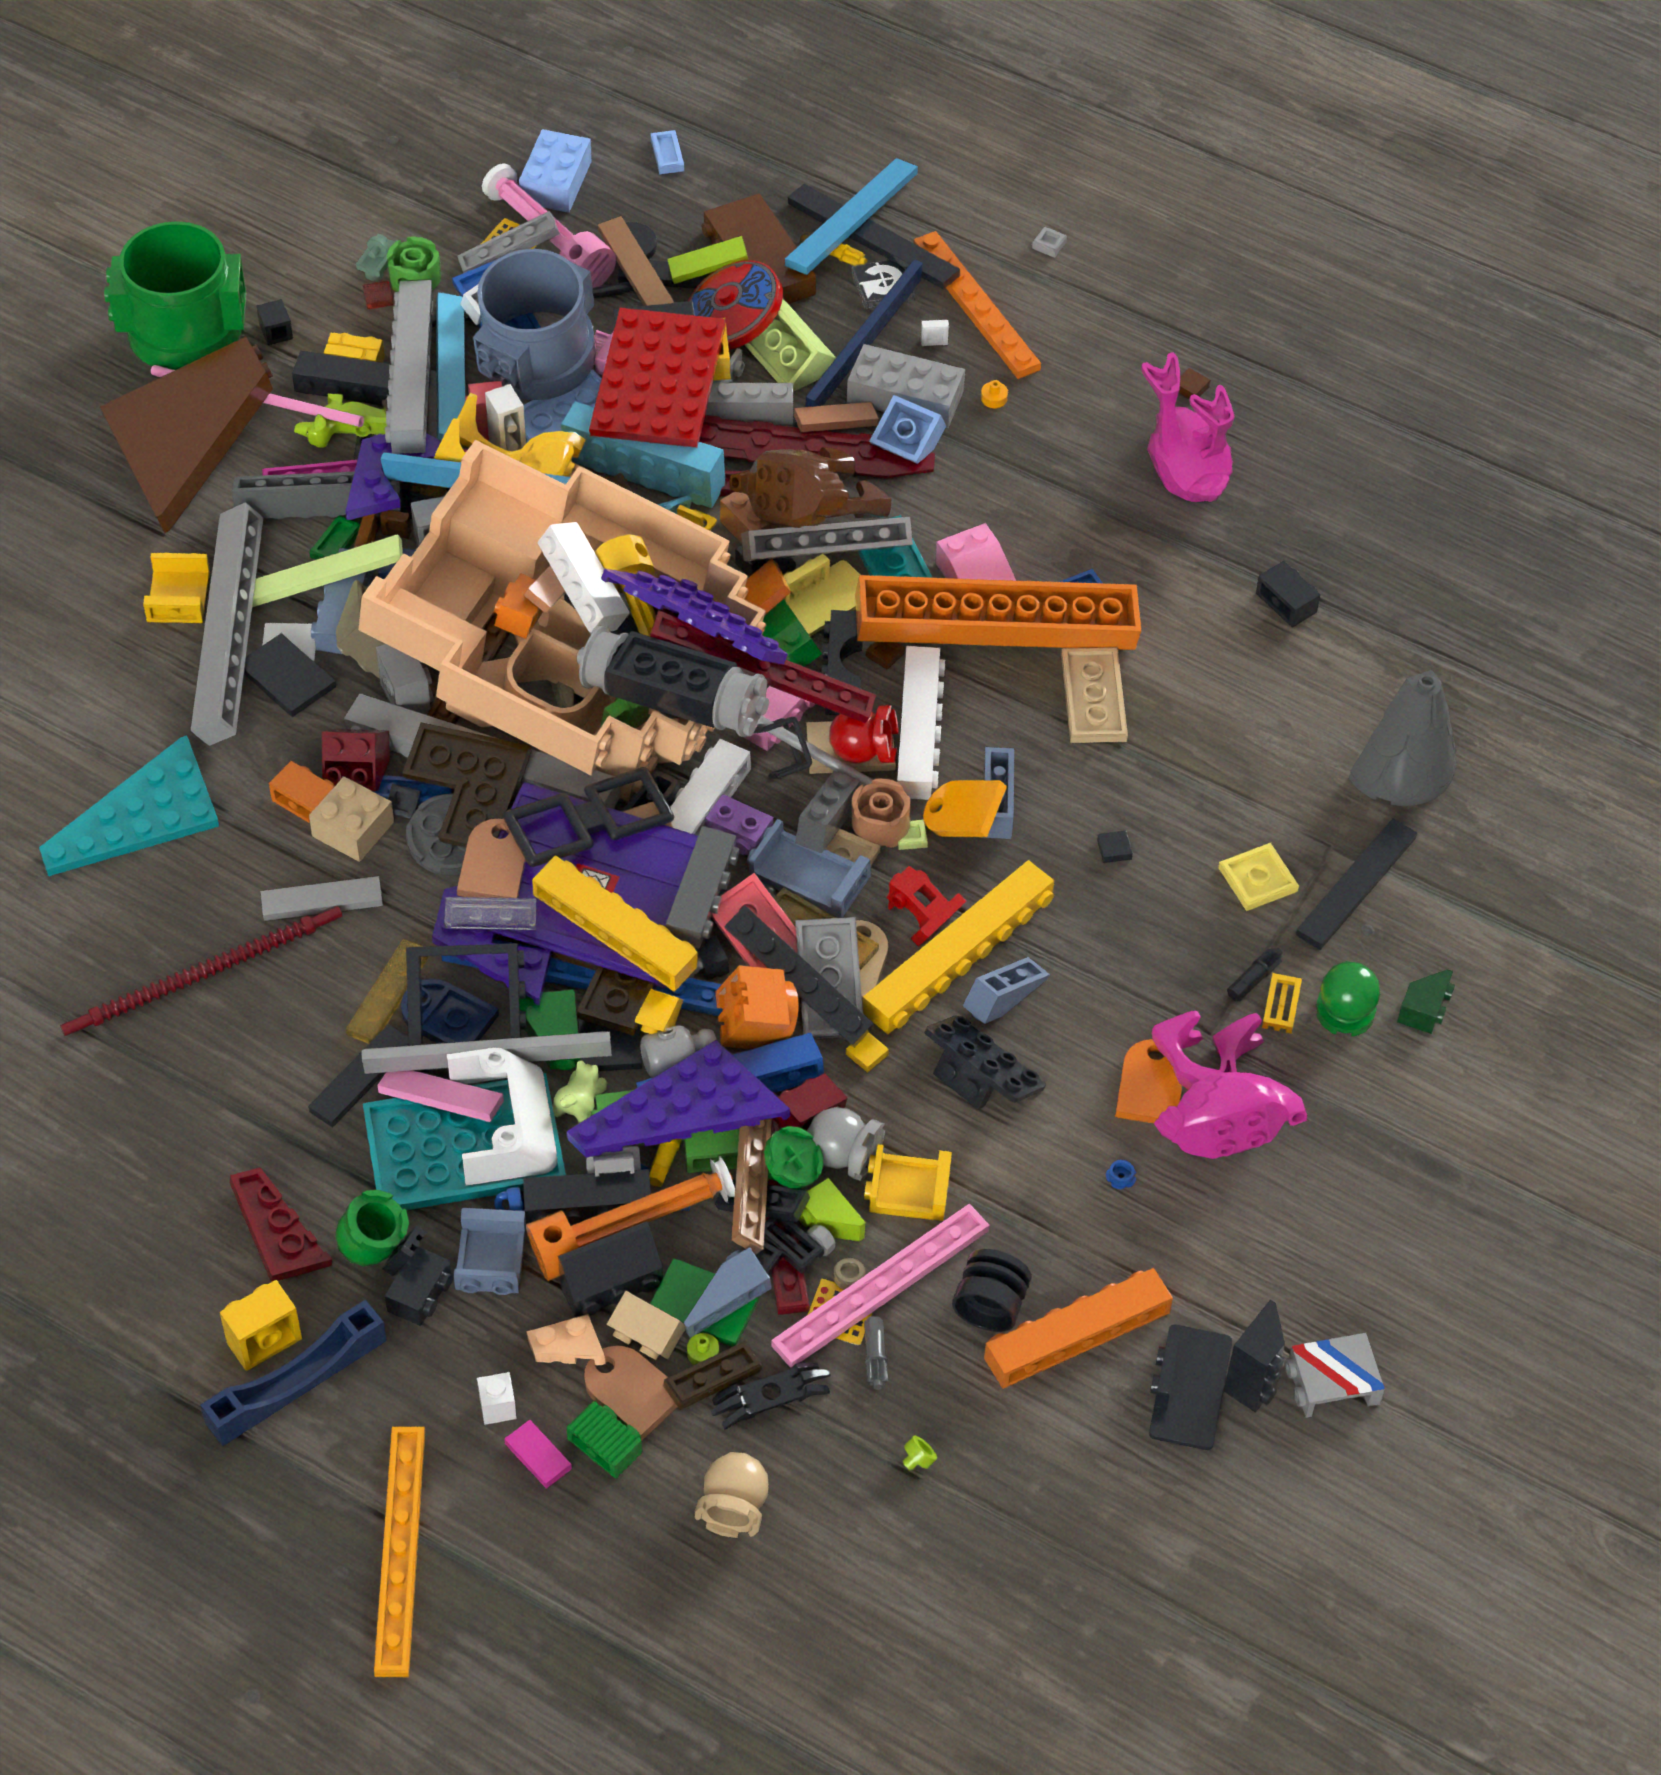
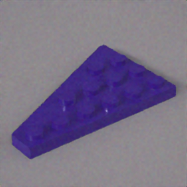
M604 568L601 580L604 582L625 585L624 592L660 610L665 607L672 612L678 613V619L714 637H717L719 634L728 640L734 641L732 646L747 652L761 661L778 664L785 663L788 653L778 647L779 643L776 640L761 635L762 630L747 625L744 617L729 612L730 608L727 605L715 602L713 595L698 590L696 583L687 579L677 582L665 575L655 578L643 571L633 574Z

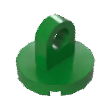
M792 1126L784 1127L773 1133L766 1141L764 1149L768 1178L792 1189H801L812 1184L821 1175L824 1164L822 1150L819 1144L816 1146L812 1140L814 1137L809 1132Z

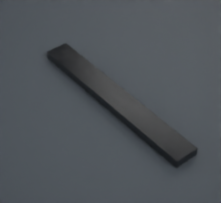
M803 184L788 196L789 205L822 223H825L844 206L806 184ZM867 219L849 236V238L905 269L915 259L922 262V278L943 290L960 276V269L870 219Z

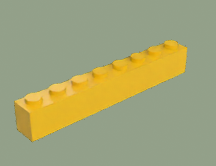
M1026 861L865 994L862 1005L863 1014L887 1035L894 1029L903 1027L912 1014L917 1010L922 1011L936 994L945 992L951 982L959 975L964 976L970 970L972 964L979 958L984 959L987 957L997 943L1006 941L1015 928L1020 924H1026L1031 919L1034 912L1040 907L1045 908L1054 897V880L1031 861Z

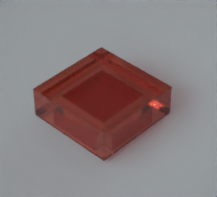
M388 281L362 285L367 309L393 305Z

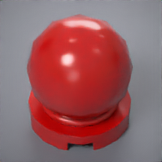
M891 705L879 706L876 714L871 711L867 723L843 714L836 716L829 728V743L834 753L844 761L861 764L869 762L876 756H878L881 763H894L897 759L898 748H893V734H899L895 709H891Z

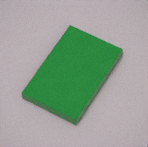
M673 1258L650 1304L684 1323L715 1276V1273ZM761 1295L699 1333H708L714 1336L718 1342L731 1347L736 1346Z

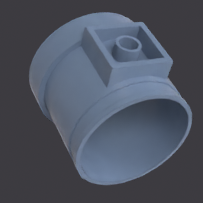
M542 249L518 250L494 261L485 270L478 284L477 296L482 327L473 337L478 371L488 377L490 381H501L502 386L511 384L517 396L521 399L545 400L572 391L587 378L593 368L596 356L593 326L587 315L594 306L591 271L570 262L557 253ZM534 312H549L564 316L560 321L538 329H518L505 325L506 322L515 317Z

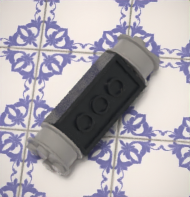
M595 627L585 647H582L577 655V663L580 664L579 678L583 687L590 689L596 686L602 688L607 695L712 728L715 727L718 730L730 728L736 730L737 734L741 737L753 735L760 716H764L769 707V699L766 698L767 680L764 675L755 674L750 676L743 674L742 669L737 667L735 662L631 631L630 634L621 633L617 635L611 633L608 627Z

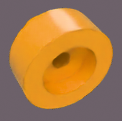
M993 380L982 387L981 401L985 406L1000 408L1006 404L1008 389L998 380Z

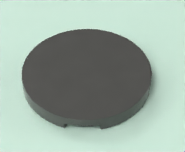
M454 793L437 795L421 803L406 827L407 845L413 859L426 870L440 875L461 874L466 852L465 847L443 843L438 838Z

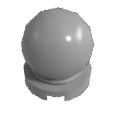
M834 1107L817 1114L813 1118L807 1132L814 1137L812 1140L816 1146L819 1144L823 1153V1165L825 1167L834 1169L848 1167L849 1177L863 1181L869 1174L868 1169L865 1167L869 1162L870 1154L876 1155L877 1144H883L885 1130L882 1128L885 1124L872 1119L864 1125L860 1116L850 1109Z

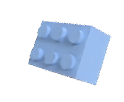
M542 129L519 179V186L543 208L569 213L592 162L591 139Z

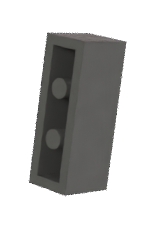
M833 771L801 813L795 844L822 853L852 813V797L860 785V780L850 777L845 773Z

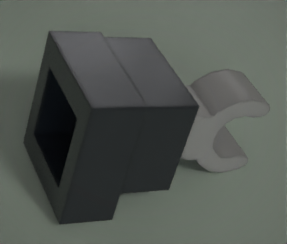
M716 936L706 939V946L697 949V968L688 978H693L700 969L707 981L729 973L728 958Z

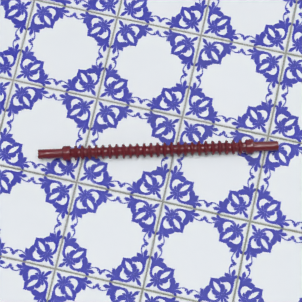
M337 906L313 917L309 915L302 917L299 923L293 921V926L291 927L286 924L284 930L277 928V933L270 931L268 937L262 935L260 940L254 938L253 943L250 944L247 941L245 943L246 946L238 945L237 950L230 948V953L228 954L223 951L221 957L214 955V960L207 958L205 964L198 962L197 967L191 965L188 971L182 969L181 974L175 972L172 978L167 975L166 980L159 979L158 984L151 982L149 988L143 986L141 991L135 989L132 995L126 993L125 998L119 996L116 1002L111 999L109 1005L102 1003L101 1008L97 1006L90 1008L87 1014L60 1025L64 1036H67L90 1025L99 1026L104 1023L106 1018L110 1021L113 1015L119 1017L122 1011L127 1014L129 1008L135 1010L136 1005L143 1007L145 1001L152 1003V998L159 1000L161 994L168 996L169 991L175 993L178 987L184 989L185 984L191 986L194 980L199 983L200 978L207 979L208 974L215 976L217 970L223 972L224 967L231 969L234 963L238 966L240 960L247 962L248 957L254 959L257 953L263 955L264 950L270 952L273 946L278 949L279 944L286 945L287 940L294 942V937L296 936L301 939L304 933L306 935L315 933L316 928L343 917L342 912Z

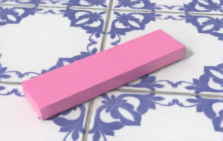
M413 1070L386 1072L378 1084V1092L381 1094L488 1122L492 1121L504 1102L502 1093Z

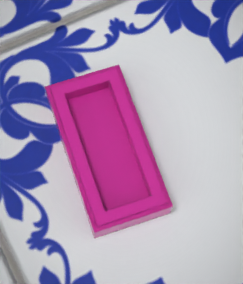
M528 1420L504 1439L505 1445L546 1489L572 1469L571 1463L531 1420Z

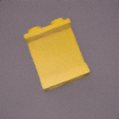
M151 553L150 558L153 568L150 596H144L143 602L147 622L203 623L210 577L207 554Z

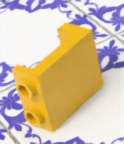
M877 1144L876 1155L870 1154L868 1173H873L872 1181H866L864 1200H870L869 1212L944 1221L952 1152L939 1150L938 1160L885 1154L883 1153L884 1145Z

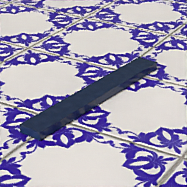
M916 259L911 262L807 394L805 407L823 406L854 367L863 344H872L919 284L922 277V262Z

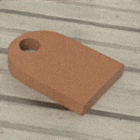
M504 819L484 821L472 830L463 860L457 896L517 904L526 860ZM504 830L508 833V836L498 839L493 836V833Z
M625 1346L603 1348L605 1362L611 1363L614 1369L609 1373H601L596 1369L598 1365H595L594 1359H590L584 1373L587 1393L598 1405L609 1406L617 1415V1420L623 1425L633 1426L640 1433L641 1440H643L678 1407L663 1387L664 1379L668 1377L634 1349Z

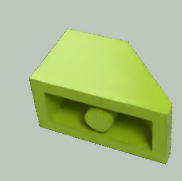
M829 1178L807 1191L810 1199L799 1218L803 1226H809L810 1228L814 1225L824 1226L831 1232L834 1238L859 1242L865 1239L866 1222Z

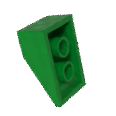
M785 599L764 615L763 622L766 623V627L762 635L779 643L778 647L788 653L786 660L805 667L822 655Z

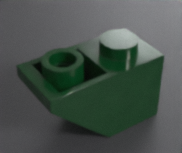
M1447 969L1410 982L1401 1005L1397 1023L1432 1034L1435 1023L1442 1024L1447 1007L1442 1006L1444 1000L1450 1002L1455 988V984L1450 983L1453 971Z

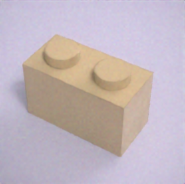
M625 1291L607 1323L608 1326L615 1329L612 1336L628 1345L632 1340L642 1345L639 1351L655 1360L659 1355L669 1359L685 1331L684 1323L628 1291Z

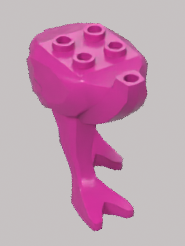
M1174 352L1169 353L1163 369L1154 367L1148 362L1143 363L1141 366L1142 373L1160 400V413L1156 414L1157 426L1150 436L1147 447L1158 476L1170 493L1187 501L1211 502L1217 500L1229 484L1230 476L1233 473L1231 447L1227 444L1225 434L1232 426L1235 416L1225 388L1222 385L1217 386L1215 399L1212 402L1204 400L1197 395H1191L1190 405L1195 412L1186 407H1175L1180 387L1178 357Z
M1190 1011L1153 1027L1151 1034L1155 1045L1169 1060L1179 1084L1188 1089L1178 1106H1168L1166 1111L1162 1112L1159 1118L1155 1120L1154 1125L1163 1137L1179 1145L1182 1151L1210 1159L1229 1156L1271 1142L1286 1121H1288L1290 1126H1294L1307 1120V1113L1302 1098L1291 1089L1271 1078L1252 1073H1240L1236 1070V1060L1242 1054L1258 1047L1264 1042L1260 1034L1254 1033L1262 1021L1258 1013L1249 1014L1213 1035V1043L1221 1059L1219 1070L1193 1063L1182 1051V1049L1194 1046L1203 1040L1200 1031L1192 1030L1201 1018L1199 1012Z

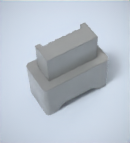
M639 1145L623 1146V1151L605 1152L598 1156L587 1157V1174L595 1173V1177H597L599 1173L630 1171L632 1174L634 1170H641Z

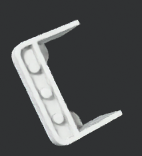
M488 1048L447 1054L449 1077L452 1081L471 1084L508 1078L514 1114V1125L500 1127L494 1132L492 1136V1150L462 1154L466 1186L546 1174L552 1171L557 1164V1152L541 1068L502 1048Z

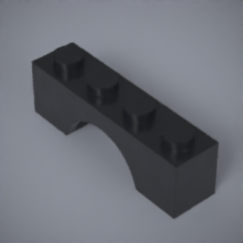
M831 610L830 621H825L824 638H829V643L823 642V659H827L828 664H822V674L861 689V676L851 673L842 664L843 660L849 655L860 652L863 649V641L857 640L856 611ZM825 708V715L838 716L840 714Z

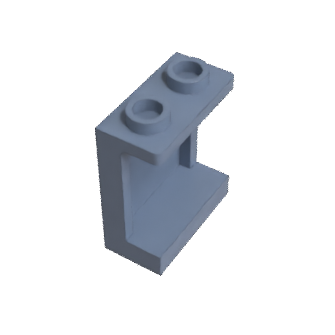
M462 1208V1230L457 1269H454L455 1290H462L467 1293L487 1291L499 1295L519 1293L526 1236L525 1211Z

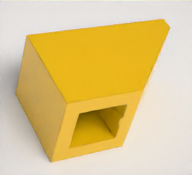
M650 989L636 1016L635 1023L642 1025L640 1031L654 1034L658 1031L666 1032L667 1028L675 1026L684 999Z

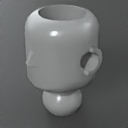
M676 1025L667 1028L666 1032L658 1031L654 1034H645L640 1042L642 1060L649 1076L652 1078L656 1077L716 1040L713 1030L701 1029L697 1034L691 1035L687 1028Z

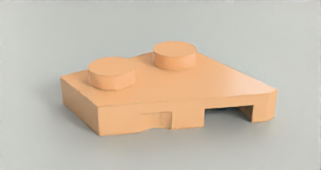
M588 1314L527 1331L528 1342L536 1362L551 1363L559 1361L566 1364H576L577 1358L594 1359L595 1365L606 1364L603 1350Z

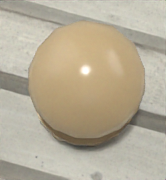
M730 1452L718 1458L709 1466L704 1477L705 1496H702L697 1502L695 1519H703L707 1522V1530L722 1536L737 1538L739 1532H748L751 1537L759 1532L762 1514L758 1509L763 1506L768 1496V1475L759 1460L747 1453Z

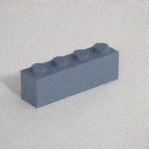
M339 548L338 553L349 549ZM375 570L324 585L325 597L323 601L320 600L318 603V620L313 622L311 626V638L315 639L316 651L342 654L337 647L336 628L352 584L358 580L368 588Z

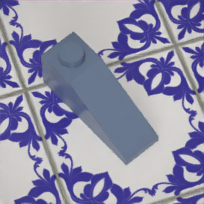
M1029 957L976 978L963 1007L971 1012L975 1019L986 1024L1005 1015L1045 982L1050 974Z
M750 1247L744 1251L737 1250L731 1253L726 1258V1262L722 1263L684 1322L689 1338L772 1289L770 1277Z

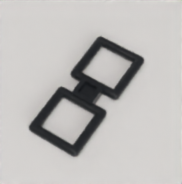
M646 767L586 785L584 792L590 802L574 806L566 793H560L507 810L503 814L505 823L530 867L548 863L555 855L561 859L591 849L594 841L590 834L606 830L612 840H618L670 823L675 818L674 813ZM641 780L660 814L617 827L599 793ZM561 806L579 840L536 854L518 819Z

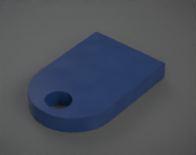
M441 979L422 980V996L427 999L422 1004L423 1036L437 1044L479 1041L499 1016L498 1008ZM406 990L401 1000L403 1020L408 1026V996Z

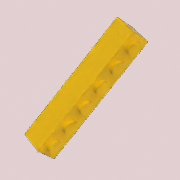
M555 855L532 879L533 895L672 991L675 992L697 968V951L689 942L681 941L673 936L667 927L661 924L657 925L648 919L642 910L632 908L617 893H610L601 887L595 878L586 877L571 862L563 861Z

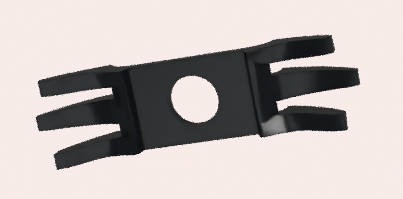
M798 1363L789 1370L742 1386L734 1385L724 1390L712 1399L714 1405H719L712 1409L711 1413L713 1416H717L726 1411L740 1408L722 1422L725 1430L741 1420L754 1418L756 1414L796 1400L801 1402L813 1395L830 1394L827 1385L808 1383L830 1377L831 1374L829 1370H819L818 1363ZM767 1385H775L780 1389L781 1394L774 1400H768L763 1397L762 1389Z

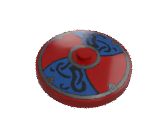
M752 260L738 261L723 266L706 277L693 291L688 301L693 302L695 316L725 318L728 348L731 350L749 343L764 332L773 322L782 304L783 287L775 272L768 265Z

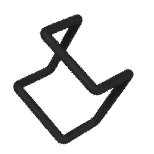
M796 717L780 718L772 721L774 722L773 724L755 728L754 734L768 732L781 726L791 732L788 724L793 722L807 761L802 764L798 750L790 745L796 763L769 773V778H782L811 767L813 763Z

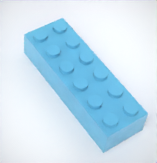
M574 402L561 423V430L564 432H574L586 439L579 457H572L571 462L612 476L621 472L627 481L643 485L648 489H655L672 497L681 498L689 495L692 498V502L697 505L709 508L714 506L720 495L721 488L725 486L723 449L699 442L698 448L590 436L589 427L594 407Z

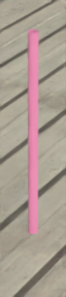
M153 365L151 375L163 377L175 370ZM269 394L263 402L314 416L321 414L326 419L362 427L364 423L363 416L274 394Z

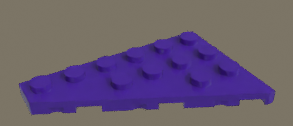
M714 1040L566 1132L567 1139L587 1158L598 1156L605 1152L623 1151V1146L644 1143V1146L670 1142L674 1139L692 1138V1133L707 1130L719 1133L739 1129L742 1126L761 1125L760 1120L781 1116L782 1120H786L790 1117V1108L717 1040Z

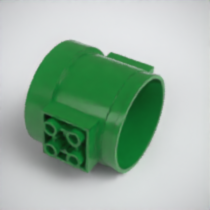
M175 221L155 224L132 236L124 245L120 256H112L111 267L106 268V278L109 286L104 288L105 302H110L108 306L109 321H114L116 332H127L131 349L146 364L177 370L239 340L241 330H244L246 286L241 254H225L221 241L210 230L189 222Z

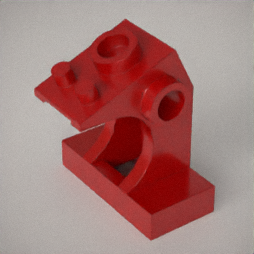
M910 866L902 873H897L892 877L889 882V893L886 897L889 900V910L894 906L898 909L905 907L916 917L920 930L911 937V940L918 947L966 902L959 893L948 901L930 882L925 872L921 870L916 871ZM918 891L931 903L925 907L913 894Z

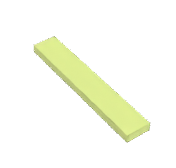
M397 534L257 578L255 580L252 607L397 563L403 555L402 540Z

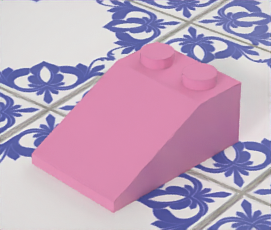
M986 523L937 541L936 565L945 578L1016 581L999 541Z

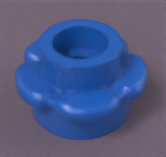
M1117 1160L1106 1171V1180L1111 1182L1112 1187L1122 1190L1135 1184L1136 1177L1134 1175L1136 1171L1130 1162Z

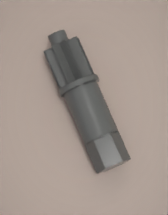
M877 1316L868 1317L864 1321L865 1364L867 1382H870V1386L873 1385L874 1389L880 1390L885 1385V1382L888 1381V1359L885 1353L883 1320Z

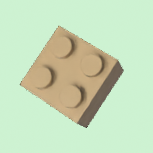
M345 776L309 815L312 837L359 862L394 823L392 802Z

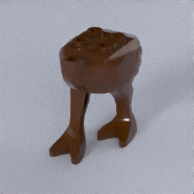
M821 447L820 455L809 451L791 449L765 451L755 460L750 470L730 475V489L738 493H744L749 497L752 509L758 518L777 525L793 528L818 526L823 524L826 518L854 514L855 518L888 517L891 510L892 498L865 480L856 483V489L860 497H849L842 480L854 475L855 460L851 455L833 448Z

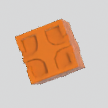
M739 965L715 991L717 1008L723 1009L718 1016V1022H724V1025H721L719 1030L720 1042L723 1047L755 1049L772 1044L774 1041H783L791 1037L798 1017V995L794 984L790 981H785L784 970Z

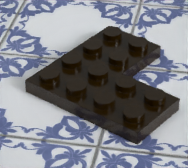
M421 722L402 774L406 779L455 789L438 838L440 842L466 848L469 836L477 825L490 819H503L504 812L511 810L532 750L529 745ZM501 830L494 832L493 836L498 838Z
M551 951L552 958L596 971L578 1007L577 1019L634 1036L639 1026L638 1023H635L636 1016L650 989H656L655 983Z

